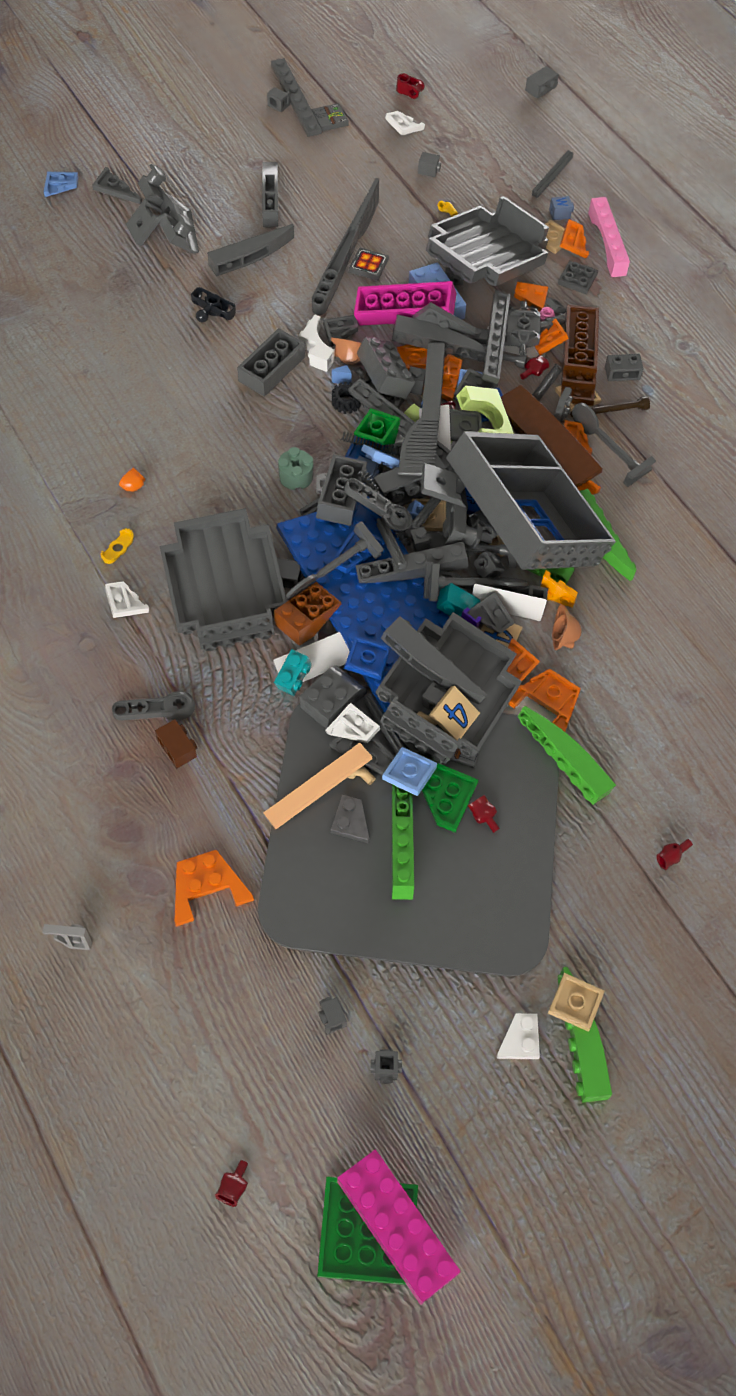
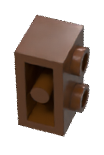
M176 719L155 730L157 741L176 769L197 757L196 749L198 748L192 738L189 740L184 725H179Z

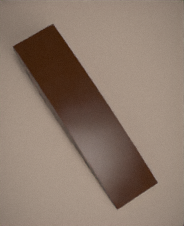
M567 304L565 332L569 339L564 341L560 397L565 387L572 389V404L584 403L593 406L598 367L599 308Z
M522 385L500 397L510 424L519 434L539 435L577 488L602 473L603 468L589 452Z

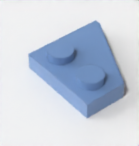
M47 172L44 187L45 197L77 188L78 172Z

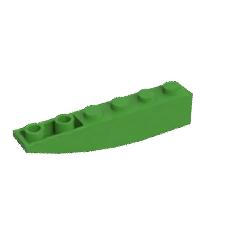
M589 489L581 490L582 496L616 541L611 547V551L605 554L603 558L629 581L633 580L636 572L635 563L631 562L627 550L623 548L618 535L612 530L611 523L606 520L602 508H599L595 496L590 493Z
M527 706L522 708L518 715L521 724L528 728L533 738L539 741L544 747L545 752L557 762L558 767L568 775L572 784L580 789L586 800L594 805L610 794L616 784L587 751L561 728Z
M392 784V899L413 900L412 793Z
M563 967L560 975H558V985L564 973L573 976L568 967ZM593 1020L589 1032L565 1021L566 1029L570 1030L571 1036L568 1040L569 1049L571 1052L573 1051L575 1059L572 1060L574 1074L577 1073L578 1082H576L577 1095L581 1096L582 1102L608 1100L612 1096L604 1048L595 1020Z

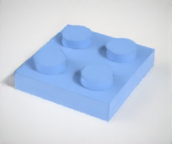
M363 444L361 451L366 453L365 457L379 464L382 463L391 469L399 467V459Z
M402 747L383 773L382 779L418 796L436 770L437 763Z

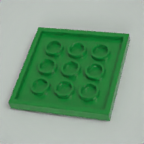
M326 1177L317 1277L406 1285L337 1183V1177ZM400 1183L417 1208L418 1185Z

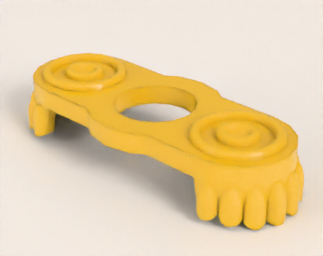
M127 528L125 530L122 529V531L120 530V536L110 543L109 548L105 552L101 551V558L105 563H114L127 551L134 538L132 530ZM120 544L123 546V549L121 551H114L113 547Z

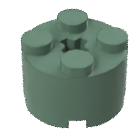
M292 447L289 451L283 453L278 460L281 484L291 490L308 487L313 480V458L307 452L296 447Z

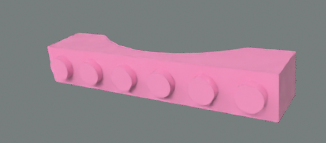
M591 198L588 214L592 224H595L602 234L611 277L626 276L630 260L607 198Z

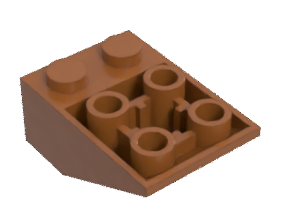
M315 582L274 610L275 625L301 646L315 636L339 608L341 602L319 583Z

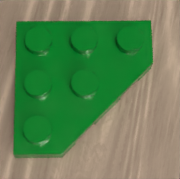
M437 763L436 770L422 789V792L436 824L456 833L479 780Z

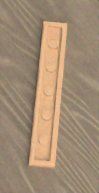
M358 743L263 812L265 817L275 829L279 828L372 760L371 754L361 743Z

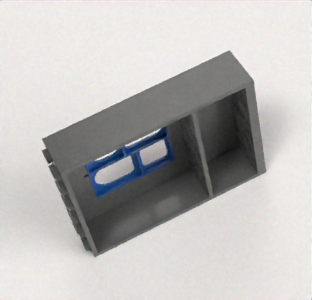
M464 431L446 457L522 570L595 567L600 564L601 559L611 551V547L615 544V539L539 435ZM521 506H532L541 519H529ZM535 526L547 527L556 540L545 541Z

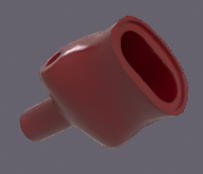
M541 355L531 358L525 364L526 371L520 374L521 379L524 380L530 375L540 376L549 368L548 360Z
M485 795L468 805L477 823L486 822L493 833L500 829L493 819L497 810Z
M687 839L680 845L677 843L665 845L662 851L657 854L658 864L661 868L667 870L673 864L679 863L682 853L689 849L693 843Z
M240 1160L234 1173H224L220 1187L215 1194L216 1199L226 1205L237 1206L240 1197L248 1185V1182L243 1178L248 1166L247 1162Z

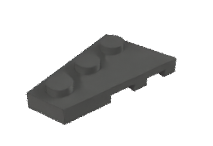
M375 736L368 743L337 737L329 743V747L342 754H345L358 743H361L372 756V760L364 766L383 775L395 758Z

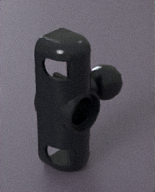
M197 287L191 293L192 302L203 308L196 313V319L199 322H206L208 314L211 316L218 315L226 320L234 318L236 313L234 303L201 287ZM202 292L206 293L207 297L205 296V300L201 299ZM228 305H231L233 308L227 312Z

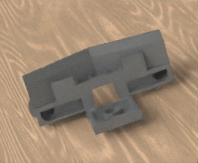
M150 164L151 172L148 176L143 175L138 182L145 199L126 223L135 243L142 246L159 223L171 244L190 253H198L199 248L191 209L160 187L161 183L166 181V175L157 165ZM149 207L155 209L161 214L158 216L155 214L153 215Z
M425 463L422 467L421 493L446 501V519L443 523L442 536L447 537L443 546L464 542V544L471 545V549L475 548L482 538V528L478 523L474 528L466 525L468 503L465 485L451 465L445 470Z

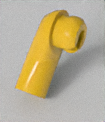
M442 200L438 202L437 206L441 212L449 213L451 217L458 215L457 210L450 202Z

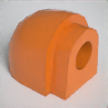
M132 468L122 477L119 486L126 491H137L144 486L145 478L135 468Z

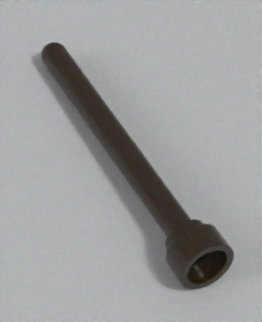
M644 396L634 402L600 406L591 409L595 414L633 408L649 410L650 400L648 396Z

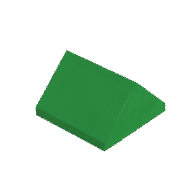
M370 408L354 431V435L382 445L395 444L401 419L400 417Z

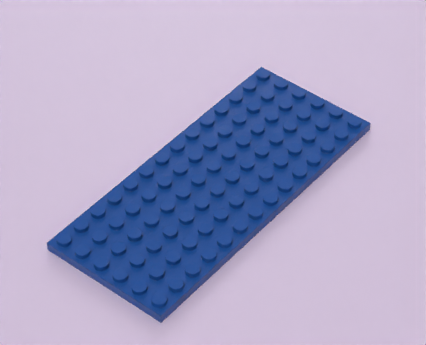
M359 502L351 526L316 518L317 512L277 523L276 525L277 531L294 560L298 562L305 578L312 574H317L321 568L331 562L359 522L362 521L371 533L382 538L376 525L377 518L381 519L382 517ZM391 529L403 555L409 554ZM386 546L383 548L384 551L381 552L382 555L376 560L371 556L361 564L392 558ZM355 567L348 573L335 568L324 577L318 578L315 581L341 602L339 608L329 619L337 633H341L349 651L355 636L387 645L381 637L384 631L399 616L409 621L416 631L425 619H428L440 628H443L449 619L447 614L436 608L438 599L437 601H429V599L423 598L425 581L423 577L390 582L359 583ZM392 648L381 680L362 675L384 713L390 703L381 701L375 692L399 658V655Z

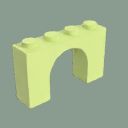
M465 386L456 397L461 410L479 412L492 423L494 429L481 428L478 432L514 434L497 389Z

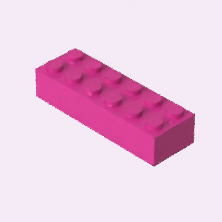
M453 281L358 287L354 316L359 326L395 324L397 315L411 318L412 315L430 302L454 315L457 293Z
M376 1149L337 1178V1183L420 1305L460 1274V1269Z

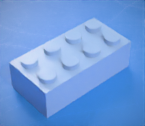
M438 262L409 271L408 284L450 281ZM456 290L454 316L462 320L465 319L467 304Z

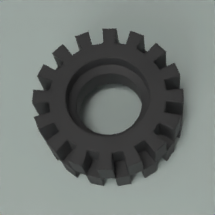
M344 382V385L339 383V387L336 385L332 390V406H334L335 410L338 409L340 413L344 411L343 414H346V411H349V414H351L352 410L356 412L357 408L359 409L361 402L348 391L353 385L351 382L349 385L347 382ZM349 396L352 397V399L345 400L341 397Z

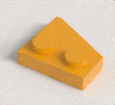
M545 571L541 587L548 588L547 600L573 608L578 592L568 587L561 580L556 582L550 577L551 573Z

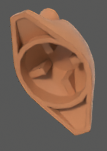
M331 337V341L335 345V357H339L347 365H354L360 361L357 351L361 343Z
M560 605L552 632L554 650H558L562 646L572 649L575 644L574 642L581 636V626L568 612L566 607Z

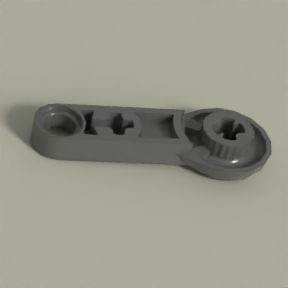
M350 478L344 486L345 493L381 516L392 530L402 532L411 527L413 522L412 516L404 507L392 504L393 502L355 478ZM349 485H354L357 490H352Z
M175 691L161 698L117 701L112 706V713L115 719L121 721L159 717L183 720L194 712L195 701L189 693ZM178 703H181L180 709H177ZM142 706V711L138 712L139 707ZM119 707L126 708L123 714H117L116 710Z

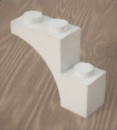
M314 315L307 322L305 329L300 332L298 339L305 343V350L309 351L310 366L327 372L335 361V349L330 348L320 339L318 333L321 329V317Z

